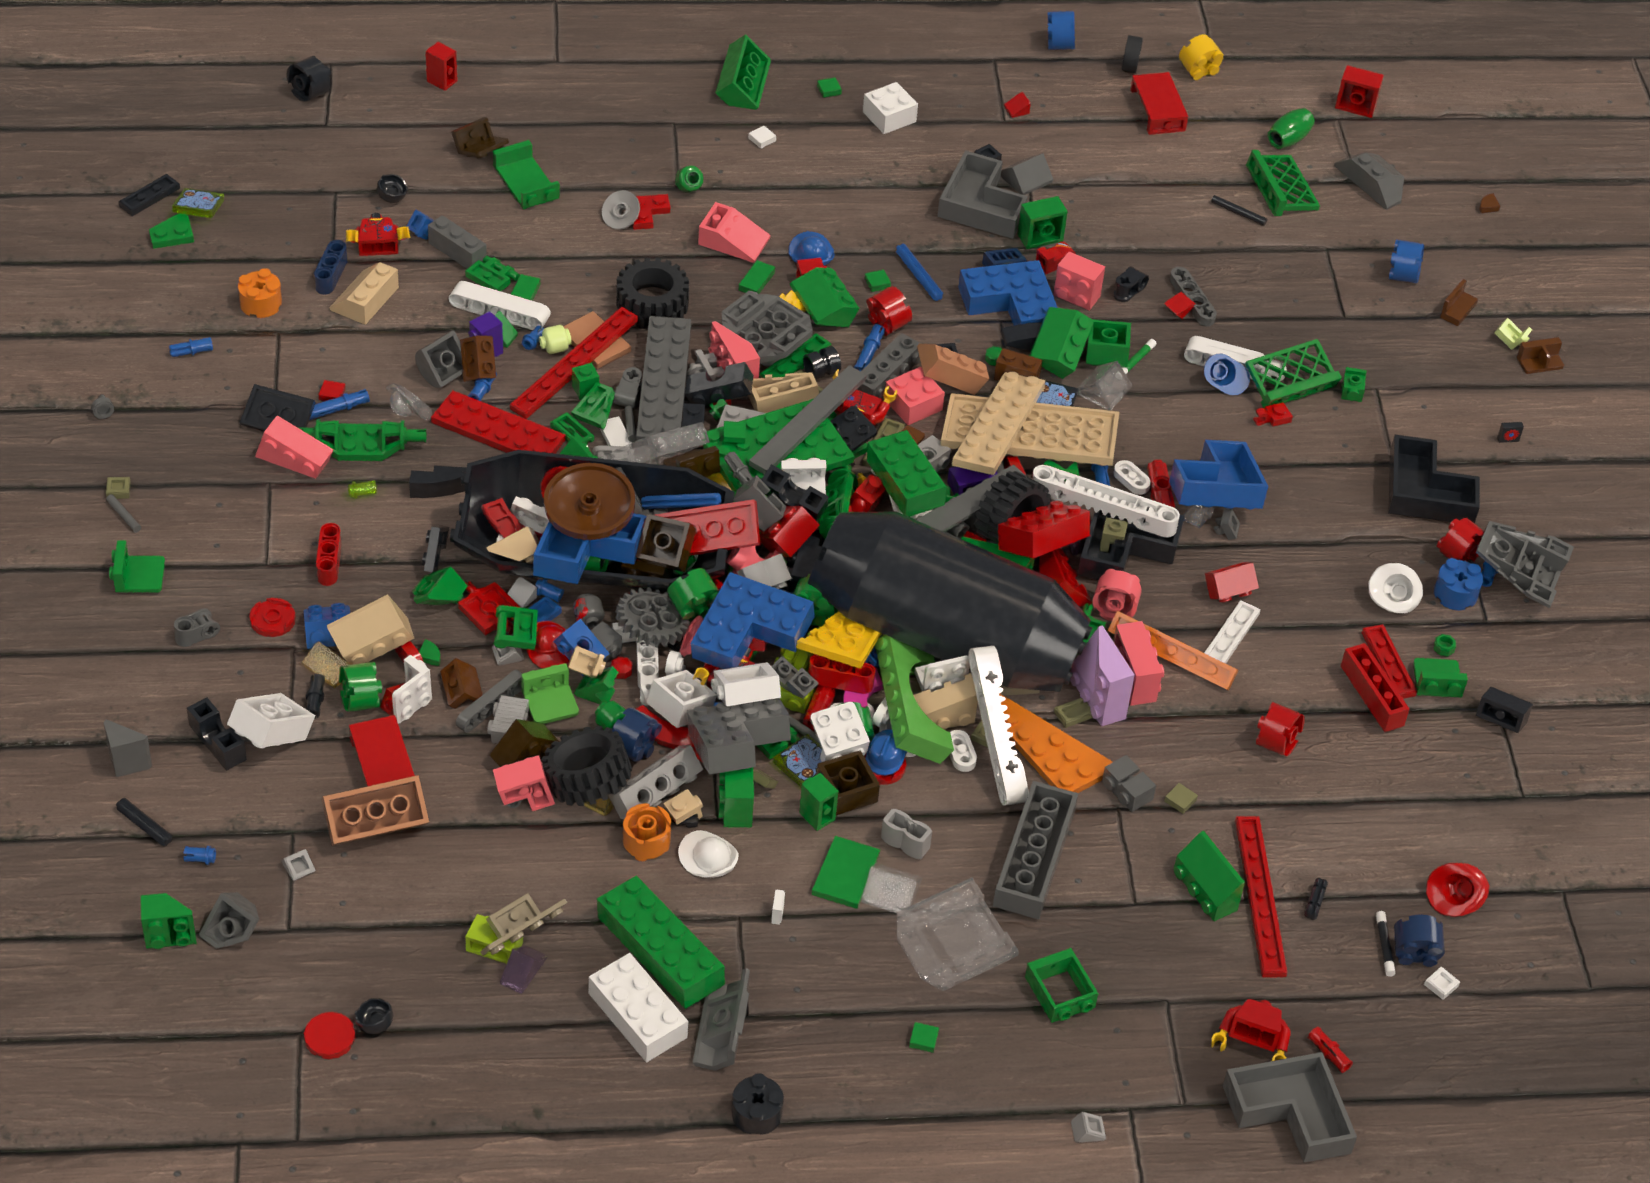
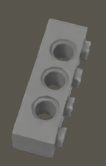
M691 745L678 746L628 780L624 788L618 787L619 792L617 794L610 793L608 796L620 818L624 819L627 811L638 804L647 803L651 807L659 805L663 797L678 792L680 790L679 786L683 783L687 784L697 778L696 774L701 772L703 768ZM674 767L676 768V776L673 774ZM656 780H658L659 783L658 788H656L655 786ZM638 792L641 794L640 801L637 798Z

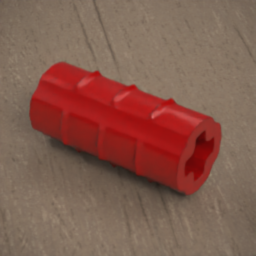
M818 685L813 693L802 724L814 732L815 730L810 720L811 714L830 708L836 693L833 688Z

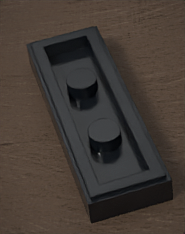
M165 174L120 200L119 207L129 215L134 216L179 190L180 183L168 174Z

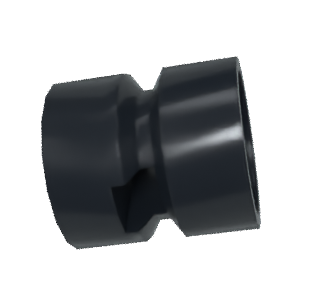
M833 346L820 349L819 353L814 351L803 356V366L805 372L812 373L816 380L824 377L825 373L831 375L838 369L841 371V360L837 350Z

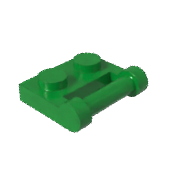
M505 605L498 606L496 608V617L498 618L497 635L494 637V646L497 648L508 646L535 650L538 610ZM508 617L514 618L512 636L506 635Z

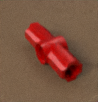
M1161 459L1153 460V462L1147 465L1148 475L1151 480L1150 497L1153 501L1175 508L1167 465Z

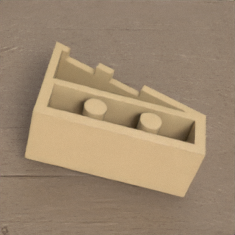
M812 373L785 374V377L772 378V374L765 375V378H754L752 393L748 396L755 411L768 413L814 399L819 394V390Z
M971 673L964 675V680L951 684L950 681L944 683V688L933 692L928 689L913 695L922 711L944 730L975 723L978 700Z

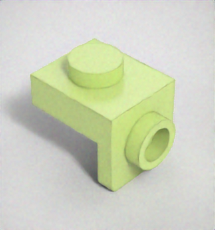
M1507 318L1501 323L1495 334L1512 350L1516 346H1520L1521 342L1529 340L1528 335L1532 329L1528 327L1522 332Z

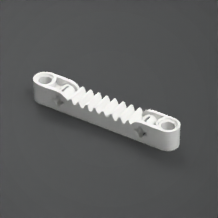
M1039 465L1034 468L1032 479L1048 488L1051 500L1069 501L1070 504L1077 502L1080 507L1084 504L1087 510L1093 507L1096 513L1102 510L1103 515L1110 513L1112 518L1116 515L1119 516L1120 520L1126 518L1129 524L1133 521L1137 528L1162 537H1171L1176 533L1180 514L1177 509L1047 465Z
M995 646L971 648L969 650V664L1000 801L1003 806L1025 803L1029 794L1025 772L1021 760L1015 757L1017 751L1011 750L1015 742L1009 741L1013 733L1007 732L1011 724L1005 723L1009 715L1003 714L1007 706L1001 705L1005 697L999 696L1003 691V688H999L1003 681V675Z

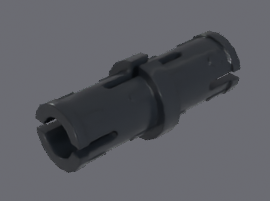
M322 674L311 675L310 687L306 692V710L315 715L314 719L320 716L321 703L325 697L323 692L325 677Z

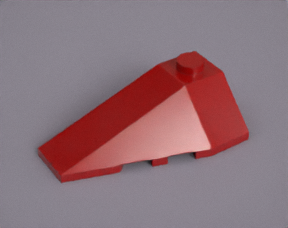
M1062 548L1041 555L1039 573L1055 579L1079 607L1088 604V606L1092 604L1086 587L1083 584L1079 585L1076 580L1078 574L1067 563L1069 559Z

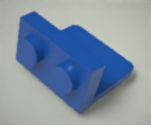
M334 603L331 607L312 605L304 610L307 649L337 646L327 625L350 614V607L344 603Z

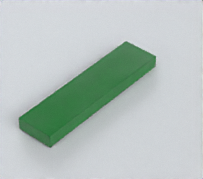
M815 333L786 358L779 359L760 373L759 378H765V375L772 374V378L785 377V374H792L804 369L803 356L814 351L819 353L820 349L831 346V343Z

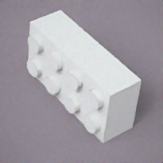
M631 953L589 976V995L646 1063L687 1039L688 1020Z

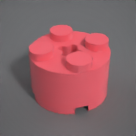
M1106 570L1097 583L1093 597L1094 609L1096 607L1100 612L1099 615L1108 621L1113 620L1117 611L1132 618L1136 613L1141 596L1140 579L1136 575H1131L1124 571Z

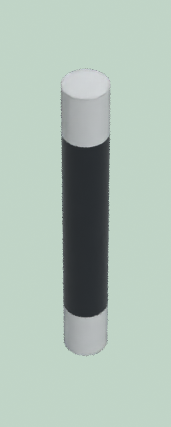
M1379 911L1376 913L1385 973L1386 976L1391 977L1396 973L1386 914L1384 911Z

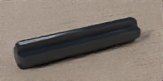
M122 798L116 803L117 810L159 844L167 846L171 843L172 835L128 799Z

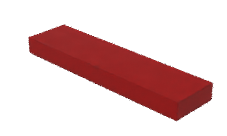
M1384 624L1363 628L1362 635L1370 651L1403 699L1416 697L1417 690Z

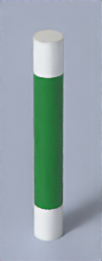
M1150 339L1128 360V367H1121L1115 373L1116 377L1122 379L1156 346V341Z

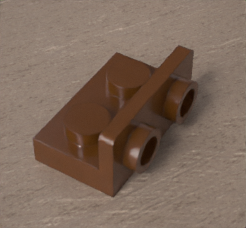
M472 336L461 339L464 382L496 378L493 337Z

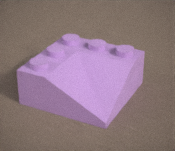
M1102 625L1097 628L1089 639L1082 654L1078 655L1074 660L1071 670L1073 675L1070 679L1072 685L1076 686L1080 692V697L1084 700L1083 702H1088L1092 717L1097 719L1101 727L1126 719L1135 676Z

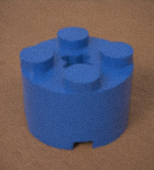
M1074 11L1048 12L1049 50L1075 49Z
M1396 239L1394 246L1396 253L1393 252L1391 257V264L1394 268L1390 269L1389 279L1418 283L1421 262L1423 261L1424 244Z
M1454 558L1448 559L1439 570L1434 587L1435 597L1441 600V604L1444 607L1452 610L1461 611L1465 610L1468 606H1474L1483 583L1480 566Z

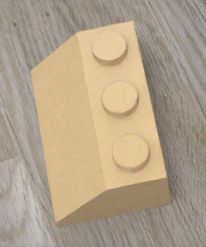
M379 262L363 270L330 306V311L366 325L399 288L398 269Z
M527 526L488 546L487 549L489 552L533 564L534 552L540 541L533 528Z
M388 594L327 625L341 655L349 665L367 663L414 639L407 616Z

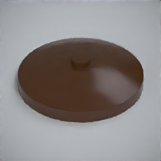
M581 463L565 468L550 480L544 493V509L550 523L561 533L576 539L597 540L614 535L629 523L635 510V492L629 479L617 469L599 463Z

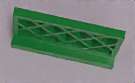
M1259 150L1251 151L1246 166L1274 216H1282L1283 211L1319 210L1320 204L1291 155H1261ZM1281 162H1288L1289 166H1287V165H1285V164H1283V163H1281ZM1278 167V168L1282 169L1283 171H1285V173H1283V172H1281V171H1279V170H1277V169H1275V168ZM1289 173V174L1295 176L1297 179H1295V178H1293V177H1291V176H1289V175H1287V174ZM1283 180H1285V181L1291 183L1292 186L1289 185V184H1287V183H1285V182H1283ZM1295 186H1297V187L1303 189L1304 192L1301 191V190H1299V189H1297V188H1295ZM1290 192L1299 196L1300 198L1298 199L1297 197L1291 195ZM1302 199H1305V200L1309 201L1310 203H1306V202L1302 201ZM1287 200H1289V201H1291V202H1293V203H1295V204H1287V202H1288Z
M1318 339L1251 359L1245 363L1263 399L1261 401L1263 408L1273 404L1287 403L1334 388L1342 379L1339 371H1334ZM1314 346L1318 353L1317 357L1306 353L1307 348ZM1295 353L1301 356L1299 363L1289 359V355ZM1276 358L1283 361L1282 367L1279 368L1272 365V359ZM1304 358L1315 362L1312 369L1302 365ZM1286 363L1297 368L1295 374L1284 370ZM1259 364L1266 367L1264 374L1257 372L1253 365ZM1317 364L1324 366L1328 373L1322 374L1316 371ZM1268 369L1279 373L1277 380L1266 376ZM1299 370L1309 373V379L1305 380L1299 377ZM1281 376L1292 379V383L1286 385L1280 382ZM1266 381L1275 385L1274 389L1266 392L1263 382Z

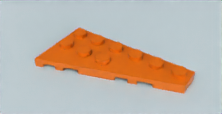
M1005 697L1001 705L1007 706L1003 714L1009 715V718L1005 721V723L1011 724L1007 732L1013 733L1009 741L1015 742L1014 746L1050 786L1080 793L1102 781L1104 768L1113 763V761Z

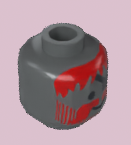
M591 593L580 595L573 604L576 622L581 619L588 628L596 627L604 619L605 613L599 597Z

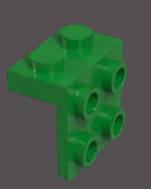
M117 540L116 550H112V563H114V566H110L109 570L110 580H114L115 592H160L163 585L165 558L163 556H129L126 540Z
M1430 658L1414 659L1413 666L1417 695L1463 697L1468 678L1467 673H1460L1458 661Z

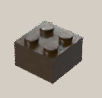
M647 514L636 558L644 563L685 572L696 528L687 522Z
M861 750L817 764V774L821 773L838 790L836 816L878 802L880 784Z

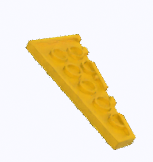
M838 611L825 620V624L819 629L814 628L805 639L802 637L797 640L796 648L861 669L881 633L846 618Z

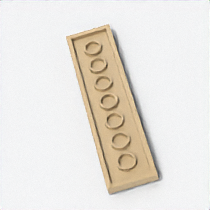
M1004 372L953 457L952 466L994 475L1045 388V380L1034 376H1021L1016 372Z

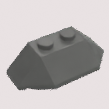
M1367 152L1356 154L1334 164L1339 171L1385 210L1401 203L1404 176L1378 154Z

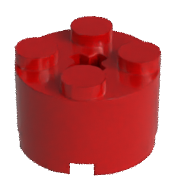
M894 286L888 287L866 300L870 311L868 314L870 322L873 325L876 323L881 325L880 330L884 327L885 336L912 321L911 308L909 305L906 307L903 302L906 298Z
M1456 518L1450 523L1448 533L1438 541L1436 547L1448 559L1454 558L1466 562L1471 559L1475 561L1479 557L1476 550L1484 530L1468 518H1463L1460 521Z
M1272 702L1266 717L1261 716L1257 728L1260 729V733L1256 739V745L1280 755L1289 756L1299 741L1295 739L1297 733H1302L1305 721L1304 715Z

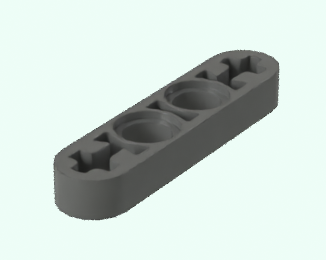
M1173 268L1170 276L1171 284L1178 293H1184L1193 302L1198 301L1202 303V305H1195L1190 311L1200 325L1212 326L1217 315L1212 304L1186 268ZM1184 288H1190L1193 291L1189 292L1184 290Z
M514 670L463 710L457 717L456 726L466 733L472 731L493 714L495 702L499 703L501 695L514 697L522 690L521 674L523 673L519 670Z

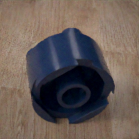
M632 707L627 708L623 712L626 716L622 721L617 719L612 731H617L619 736H621L628 758L638 762L642 758H649L654 751L653 743L662 730V724Z
M1411 915L1408 921L1402 922V919L1395 923V954L1399 963L1410 965L1413 962L1423 963L1427 967L1437 965V960L1445 954L1443 923L1440 921L1439 924L1436 922L1435 917L1429 915Z

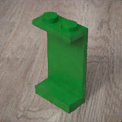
M530 140L493 150V166L522 209L560 198V183L558 181L551 183L533 158Z

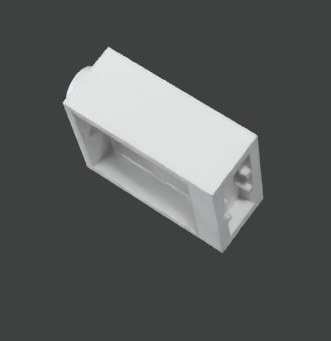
M768 662L714 671V679H711L713 693H716L718 699H721L726 706L781 698L779 675Z

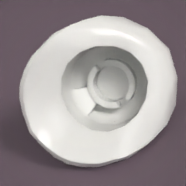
M1387 563L1378 567L1368 582L1371 599L1378 606L1390 612H1411L1419 605L1423 597V585L1419 576L1410 567L1400 563Z
M702 830L687 834L681 841L678 850L680 862L685 869L695 876L715 878L730 873L737 864L739 857L735 847L728 841Z

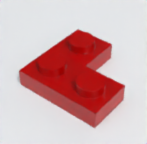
M668 194L636 196L640 204V212L636 221L632 224L633 230L653 229L652 215L670 214L671 207Z

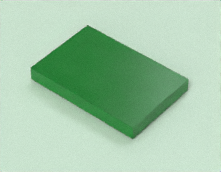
M835 836L813 886L812 895L858 909L879 858L880 849Z

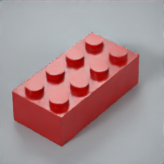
M1053 501L1048 506L1037 507L1035 511L1024 512L1022 516L1008 518L1006 522L998 524L999 550L1036 558L1089 537L1090 511L1081 509L1078 505L1068 506L1064 505L1061 501Z

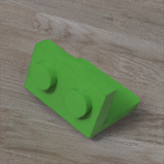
M566 663L521 674L522 694L524 699H529V711L535 723L545 724L579 714V708L569 686V669Z

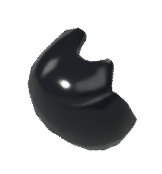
M382 175L377 182L378 195L386 202L397 203L404 199L407 194V184L399 175Z
M370 998L363 1002L355 1011V1022L360 1030L367 1034L384 1032L391 1026L393 1021L392 1007L388 1001L381 998Z

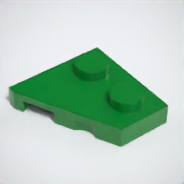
M187 210L149 229L153 249L194 242Z

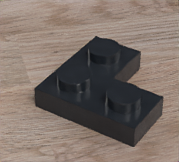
M431 526V530L427 531L426 543H428L427 552H424L422 558V565L425 566L424 571H438L441 549H446L448 526Z

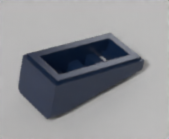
M1017 248L987 251L983 253L982 264L985 267L1027 262V259Z

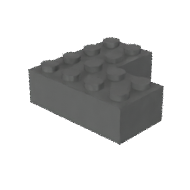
M965 150L939 199L937 217L1013 239L1018 230L1021 204L1027 203L1028 196L997 187L1001 178L1003 161Z
M780 698L726 706L721 702L716 706H697L694 709L687 710L689 737L709 775L756 767V745L791 740L789 713Z
M1323 1052L1227 1069L1223 1088L1238 1128L1287 1120L1303 1163L1352 1153L1357 1136Z

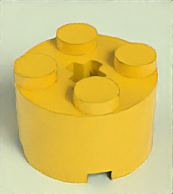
M1208 35L1196 36L1190 40L1191 44L1187 47L1185 45L1182 47L1179 59L1194 80H1199L1209 74L1213 76L1219 72V66L1223 61L1224 55Z

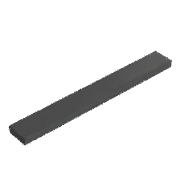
M849 365L749 460V466L764 475L771 464L777 466L866 381L867 375Z

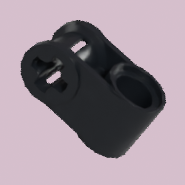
M1132 266L1128 267L1125 272L1117 276V288L1114 291L1113 297L1120 302L1129 301L1147 286L1149 276Z

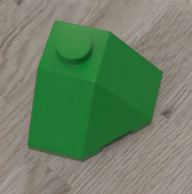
M450 566L424 575L413 589V594L415 595L413 598L416 604L445 605L451 602L454 604L463 597V592L468 585Z

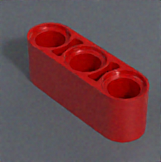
M336 523L324 524L319 534L316 560L318 582L325 586L335 584L338 579L342 544L340 527Z
M814 654L809 661L808 674L819 683L818 685L867 694L873 690L875 668L871 664L864 663L860 669Z

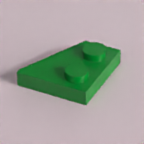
M596 382L572 410L573 417L604 430L615 396L614 390L609 386Z

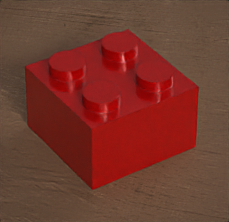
M1347 65L1341 80L1335 109L1372 118L1377 106L1384 75Z
M786 506L783 518L765 531L760 530V542L770 552L777 550L783 557H792L820 524L802 506Z

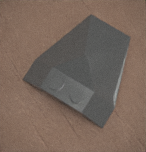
M1489 521L1476 553L1528 598L1550 608L1557 592L1554 589L1558 578L1568 563L1574 546L1554 536L1548 535L1545 538L1535 535L1533 531L1528 530L1525 533L1517 531L1516 527Z

